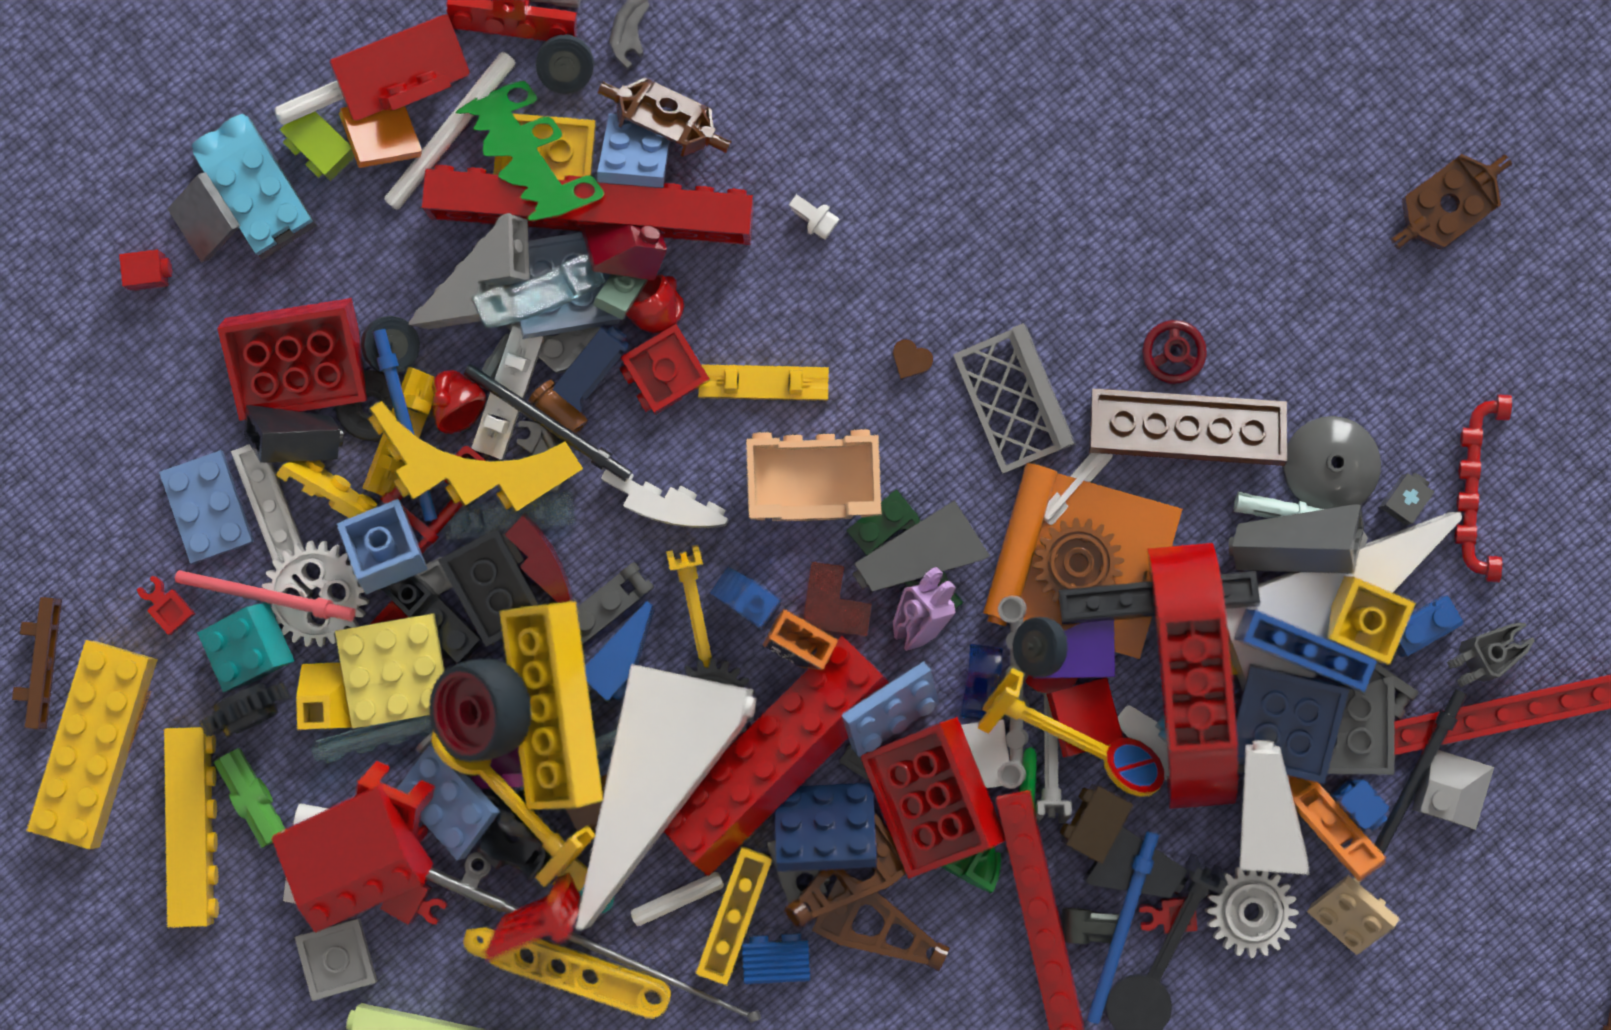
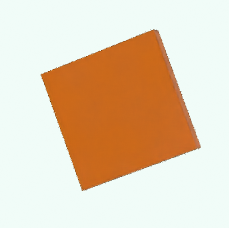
M405 106L393 111L382 110L357 121L352 120L347 107L340 108L339 116L358 168L421 157L422 149Z

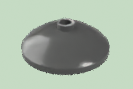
M1326 416L1309 421L1293 434L1287 444V462L1283 466V472L1290 491L1299 501L1306 502L1307 506L1329 509L1362 504L1377 486L1381 473V458L1376 442L1361 425L1347 418ZM1333 457H1338L1341 460L1342 464L1339 469L1331 465Z

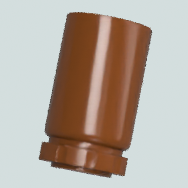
M552 379L546 381L531 394L528 401L577 434L589 420L582 412L552 390L556 384Z

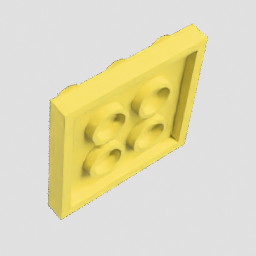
M434 613L335 631L352 729L430 715L429 701L433 685L436 683L439 675L445 671Z

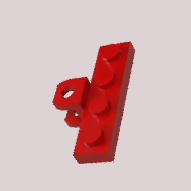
M530 0L447 1V15L453 29L547 41L558 35L577 37V12L529 6Z

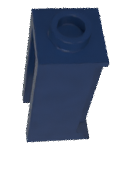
M603 324L556 382L552 390L581 412L584 408V400L601 382L622 356L623 352L627 350L629 344L625 341L626 335L613 325L608 328Z

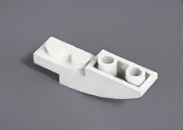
M605 470L601 477L604 482L628 494L623 504L626 509L646 518L689 528L723 527L729 521L728 518L723 516L726 510L710 501L706 506L695 501L697 494L683 486H680L678 491L670 487L665 498L660 496L662 490L646 481L641 486L632 481L633 474H631L626 482L608 470Z

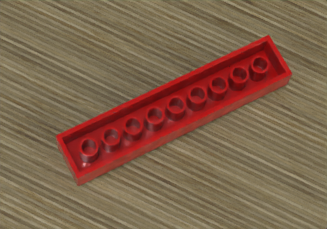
M435 165L434 169H425L422 209L432 220L496 225V221L504 214H512L513 216L528 220L529 216L536 211L538 202L520 198L522 193L528 188L527 186L513 185L502 180L496 174H486V169L470 167L467 168V172L454 171V167L448 165ZM567 175L564 180H559V182L563 185L580 178V176ZM597 179V183L604 191V196L601 199L558 216L528 220V227L580 232H582L583 225L650 226L660 229L663 238L751 245L754 203L753 195H747V191L743 189H728L727 193L714 192V188L708 186H695L694 191L682 190L681 185L664 183L663 188L601 183ZM580 183L574 187V194L579 198H589L595 193V188L589 183Z

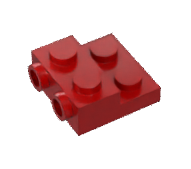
M677 324L620 357L624 364L619 368L628 384L636 383L641 392L636 395L645 412L651 409L654 415L682 400V397L710 381V378Z

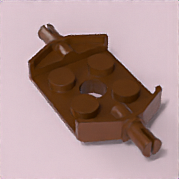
M643 78L628 86L623 85L621 89L603 81L598 89V94L615 101L617 104L618 127L622 128L626 119L683 146L680 154L682 157L703 149L705 145H710L727 154L731 146V140L715 134L716 128L713 127L711 108L647 78ZM667 107L673 111H666L663 108Z
M1460 154L1456 159L1402 198V206L1406 226L1401 232L1390 238V240L1394 244L1400 238L1404 237V239L1397 243L1395 248L1399 250L1410 240L1418 239L1442 250L1501 206L1497 175L1512 166L1511 160H1508L1499 167L1502 162L1508 159V156L1503 154L1491 165H1485L1466 155ZM1443 196H1451L1455 199L1457 207L1454 212H1446L1442 209L1440 202Z

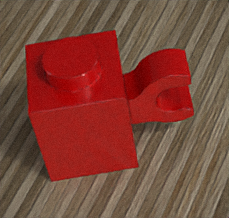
M425 879L422 885L383 902L380 909L408 925L414 922L418 914L422 915L427 922L437 924L440 919L431 914L432 906L438 905L446 909L448 904L441 898L426 900L433 887L427 885V879Z

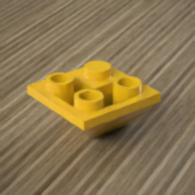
M341 662L301 664L296 695L297 730L352 727Z

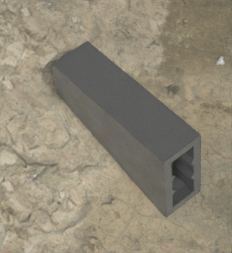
M954 500L856 562L854 566L857 571L852 574L862 590L868 587L871 592L924 578L928 570L934 567L939 568L941 572L983 561L990 555Z
M1361 504L1240 523L1237 525L1235 537H1230L1229 556L1234 557L1236 570L1354 574L1364 531Z

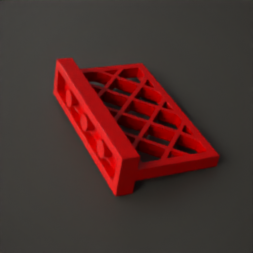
M570 872L557 878L550 894L503 915L484 951L488 961L551 933L555 943L569 937L579 914L582 896Z

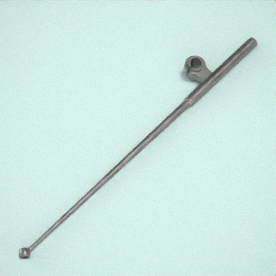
M479 852L472 853L466 859V873L462 880L435 868H431L426 877L427 880L496 911L509 913L518 909V907L509 904L506 900L477 888L480 880L485 878L491 869V864ZM473 862H483L484 868L481 871L473 870ZM570 932L569 937L566 938L576 944L748 1018L750 1023L761 1019V1014L758 1010L748 1013L573 932Z

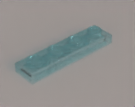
M427 715L375 724L370 727H363L316 740L312 747L315 761L325 759V762H333L343 758L344 753L356 750L357 754H362L374 750L377 744L388 742L389 745H396L408 739L407 736L420 733L422 737L428 736L433 731L431 717Z

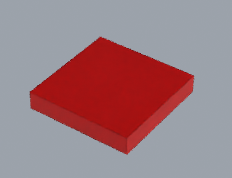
M1107 678L1046 694L1054 720L1106 746L1119 738H1123ZM1058 738L1063 757L1086 752Z

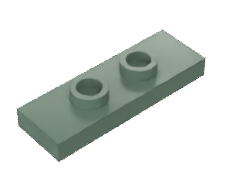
M611 274L596 296L593 306L623 320L648 282V279Z

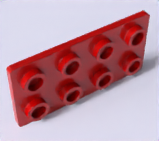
M447 14L332 58L329 61L350 116L354 121L382 110L393 111L451 87V82L470 74Z

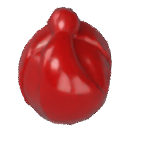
M657 275L655 280H648L626 316L639 329L649 333H661L677 324L684 311V300L676 291L677 280L673 276Z
M446 370L433 378L431 388L434 397L432 404L437 428L445 434L461 432L471 426L478 419L485 405L486 395L483 388L455 370Z

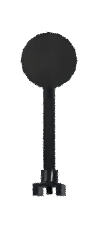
M1193 853L1190 854L1186 862L1191 878L1187 888L1189 892L1149 972L1145 975H1128L1117 981L1109 991L1106 1001L1107 1016L1114 1029L1163 1030L1169 1022L1172 1012L1171 997L1160 980L1201 899H1205L1209 889L1220 894L1223 893L1228 882L1220 866L1215 864L1212 870L1208 867L1202 869L1198 856Z

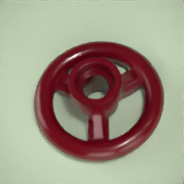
M1168 320L1159 323L1149 331L1143 343L1142 356L1146 368L1155 378L1169 384H1180L1193 379L1199 374L1206 361L1207 348L1203 336L1194 326L1180 320ZM1169 330V340L1163 347V353L1153 358L1152 347L1154 341L1161 333ZM1180 330L1193 338L1197 347L1196 358L1190 355V345L1185 338L1180 337ZM1170 347H1179L1181 351L1180 356H1173L1170 352ZM1170 361L1172 363L1182 362L1191 368L1181 374H1169L1158 367Z

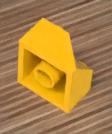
M1344 576L1331 606L1328 639L1377 660L1379 663L1390 665L1415 603L1357 577Z

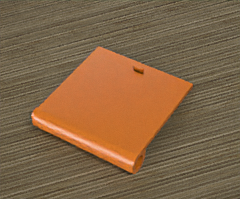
M1026 463L983 614L989 615L988 622L1006 627L1007 622L998 613L999 603L1005 597L1018 596L1024 600L1027 608L1023 622L1034 617H1046L1056 621L1064 631L1080 624L1062 625L1059 599L1056 602L1053 601L1055 590L1052 589L1049 592L1043 593L1042 590L1048 582L1046 580L1036 581L1035 579L1043 573L1042 569L1033 568L1034 563L1042 561V558L1035 555L1034 551L1038 549L1045 550V546L1039 541L1040 538L1052 539L1048 530L1050 527L1054 528L1057 532H1061L1060 522L1062 520L1066 522L1069 528H1072L1074 518H1078L1080 527H1084L1087 520L1091 519L1092 530H1096L1098 526L1103 524L1104 529L1101 534L1103 537L1114 534L1113 539L1109 542L1110 546L1121 545V549L1114 553V557L1124 559L1123 563L1115 565V569L1120 570L1123 575L1121 577L1112 576L1111 579L1116 584L1148 582L1150 577L1147 548L1169 547L1173 545L1182 508L1083 481L1065 501L1068 508L1054 524L1050 525L1044 521L1050 499L1057 492L1062 496L1076 478L1059 474L1057 471L1043 466ZM1075 554L1070 557L1069 566L1073 571L1083 572L1086 570L1088 563L1083 555ZM1152 616L1114 620L1115 652L1140 659Z

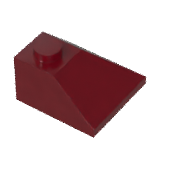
M583 225L582 228L583 238L594 272L655 280L667 251L660 229L634 225Z

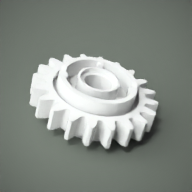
M1235 867L1236 877L1234 879L1229 874L1224 873L1228 883L1223 893L1207 895L1209 900L1215 902V906L1205 908V912L1215 915V918L1209 920L1207 925L1209 927H1219L1213 934V937L1215 939L1226 937L1222 947L1229 949L1235 944L1234 951L1239 956L1243 953L1244 948H1247L1248 956L1254 958L1257 948H1259V951L1264 956H1268L1267 946L1269 944L1279 950L1280 945L1277 941L1279 937L1290 940L1289 935L1284 930L1286 927L1296 928V925L1288 920L1289 916L1298 914L1297 910L1288 907L1289 904L1296 901V897L1285 896L1290 885L1282 884L1278 886L1277 884L1281 877L1279 874H1274L1268 879L1269 871H1260L1256 875L1255 870H1247V874L1244 875L1240 867ZM1255 902L1259 907V914L1255 919L1247 920L1244 916V908L1247 904Z

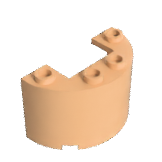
M851 430V436H845L843 439H835V434L815 435L816 440H803V435L783 436V441H780L779 438H772V433H753L752 439H746L749 519L760 521L765 520V518H772V521H818L851 519L854 515H861V517L880 515L881 492L878 435H870V430Z

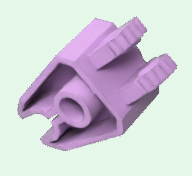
M937 567L928 570L919 585L904 588L893 620V632L896 640L907 637L904 647L906 651L919 648L933 640L955 614L954 603L950 600L953 592H955V586L950 581L944 582L940 587L938 586L943 574Z

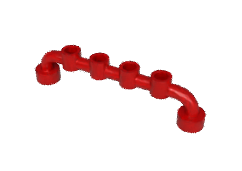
M1497 394L1496 401H1486L1478 405L1471 413L1469 428L1462 427L1460 446L1468 447L1467 460H1460L1458 478L1465 479L1466 482L1465 492H1458L1456 510L1464 512L1463 525L1457 524L1454 533L1455 544H1462V559L1466 566L1474 573L1485 575L1486 582L1500 583L1502 576V557L1487 556L1486 562H1482L1475 556V544L1477 540L1476 522L1479 507L1478 489L1481 474L1480 456L1483 442L1482 423L1484 417L1492 413L1495 414V420H1510L1512 396Z

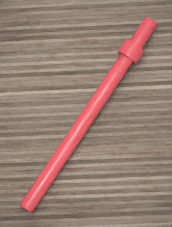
M178 570L175 575L176 583L311 612L314 617L329 619L334 617L353 621L356 614L354 608L333 604L332 600L320 597L313 600Z

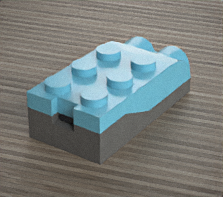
M243 114L234 116L224 122L218 130L201 136L192 144V152L199 165L213 182L240 224L241 232L255 254L264 260L318 226L248 116Z

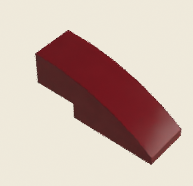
M524 513L505 533V536L527 556L521 563L520 568L558 603L574 602L567 575L552 544L535 522Z

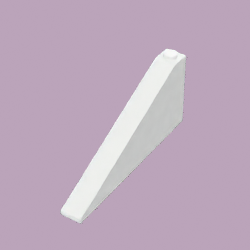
M1448 512L1366 543L1365 547L1359 550L1354 574L1289 572L1258 584L1261 602L1259 606L1225 609L1230 657L1234 668L1237 669V677L1242 691L1250 663L1311 678L1316 675L1313 672L1234 640L1245 609L1258 610L1332 641L1328 639L1331 606L1344 576L1357 577L1393 593L1462 519L1461 513Z
M631 665L576 928L585 929L592 926L747 723V718L753 716L756 705V698L752 697L753 690Z

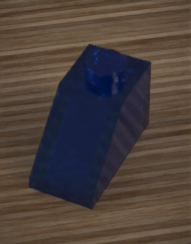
M970 644L960 717L982 720L987 713L982 708L1000 684L1003 648Z

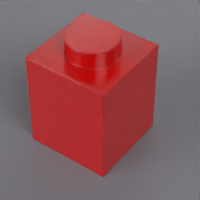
M158 249L119 254L122 286L126 289L135 291L169 286L168 277H172L171 261Z

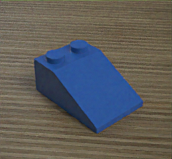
M648 601L585 666L587 682L607 701H612L614 698L618 701L625 697L631 665H638L655 611V607Z

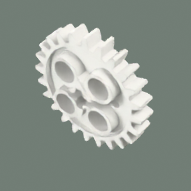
M313 540L308 541L306 550L298 543L294 545L295 555L289 550H284L282 554L285 562L280 559L273 560L272 562L278 570L266 571L265 574L273 580L272 582L262 584V587L281 593H286L289 587L295 588L299 592L300 597L312 599L313 591L311 589L319 587L321 589L319 592L321 598L332 600L333 604L354 608L356 617H364L366 615L359 606L369 603V599L361 596L364 590L357 581L352 565L348 562V554L338 555L340 545H335L328 551L327 541H322L318 549H316ZM309 562H313L320 567L321 572L318 579L308 576L306 567ZM293 575H298L301 581L306 584V586L294 580ZM334 583H340L345 587L346 596L343 600L333 596L331 590ZM272 604L271 607L273 613L277 616L278 624L282 623L284 625L282 629L283 635L290 631L293 632L292 642L294 643L301 637H304L305 646L311 645L313 639L316 638L318 646L322 647L325 645L326 637L334 644L337 642L336 630L347 629L346 626L351 628L359 626L355 618L353 621H347L334 617L326 619L324 624L321 625L312 620L311 612Z

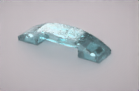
M586 254L562 263L559 270L505 290L503 286L473 296L471 300L485 328L497 327L522 321L560 307L605 283V279L601 272H594L592 270L589 255Z

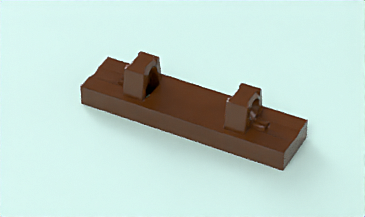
M40 597L37 623L21 622L20 635L35 636L29 688L13 687L12 700L28 701L25 728L47 729L62 599Z

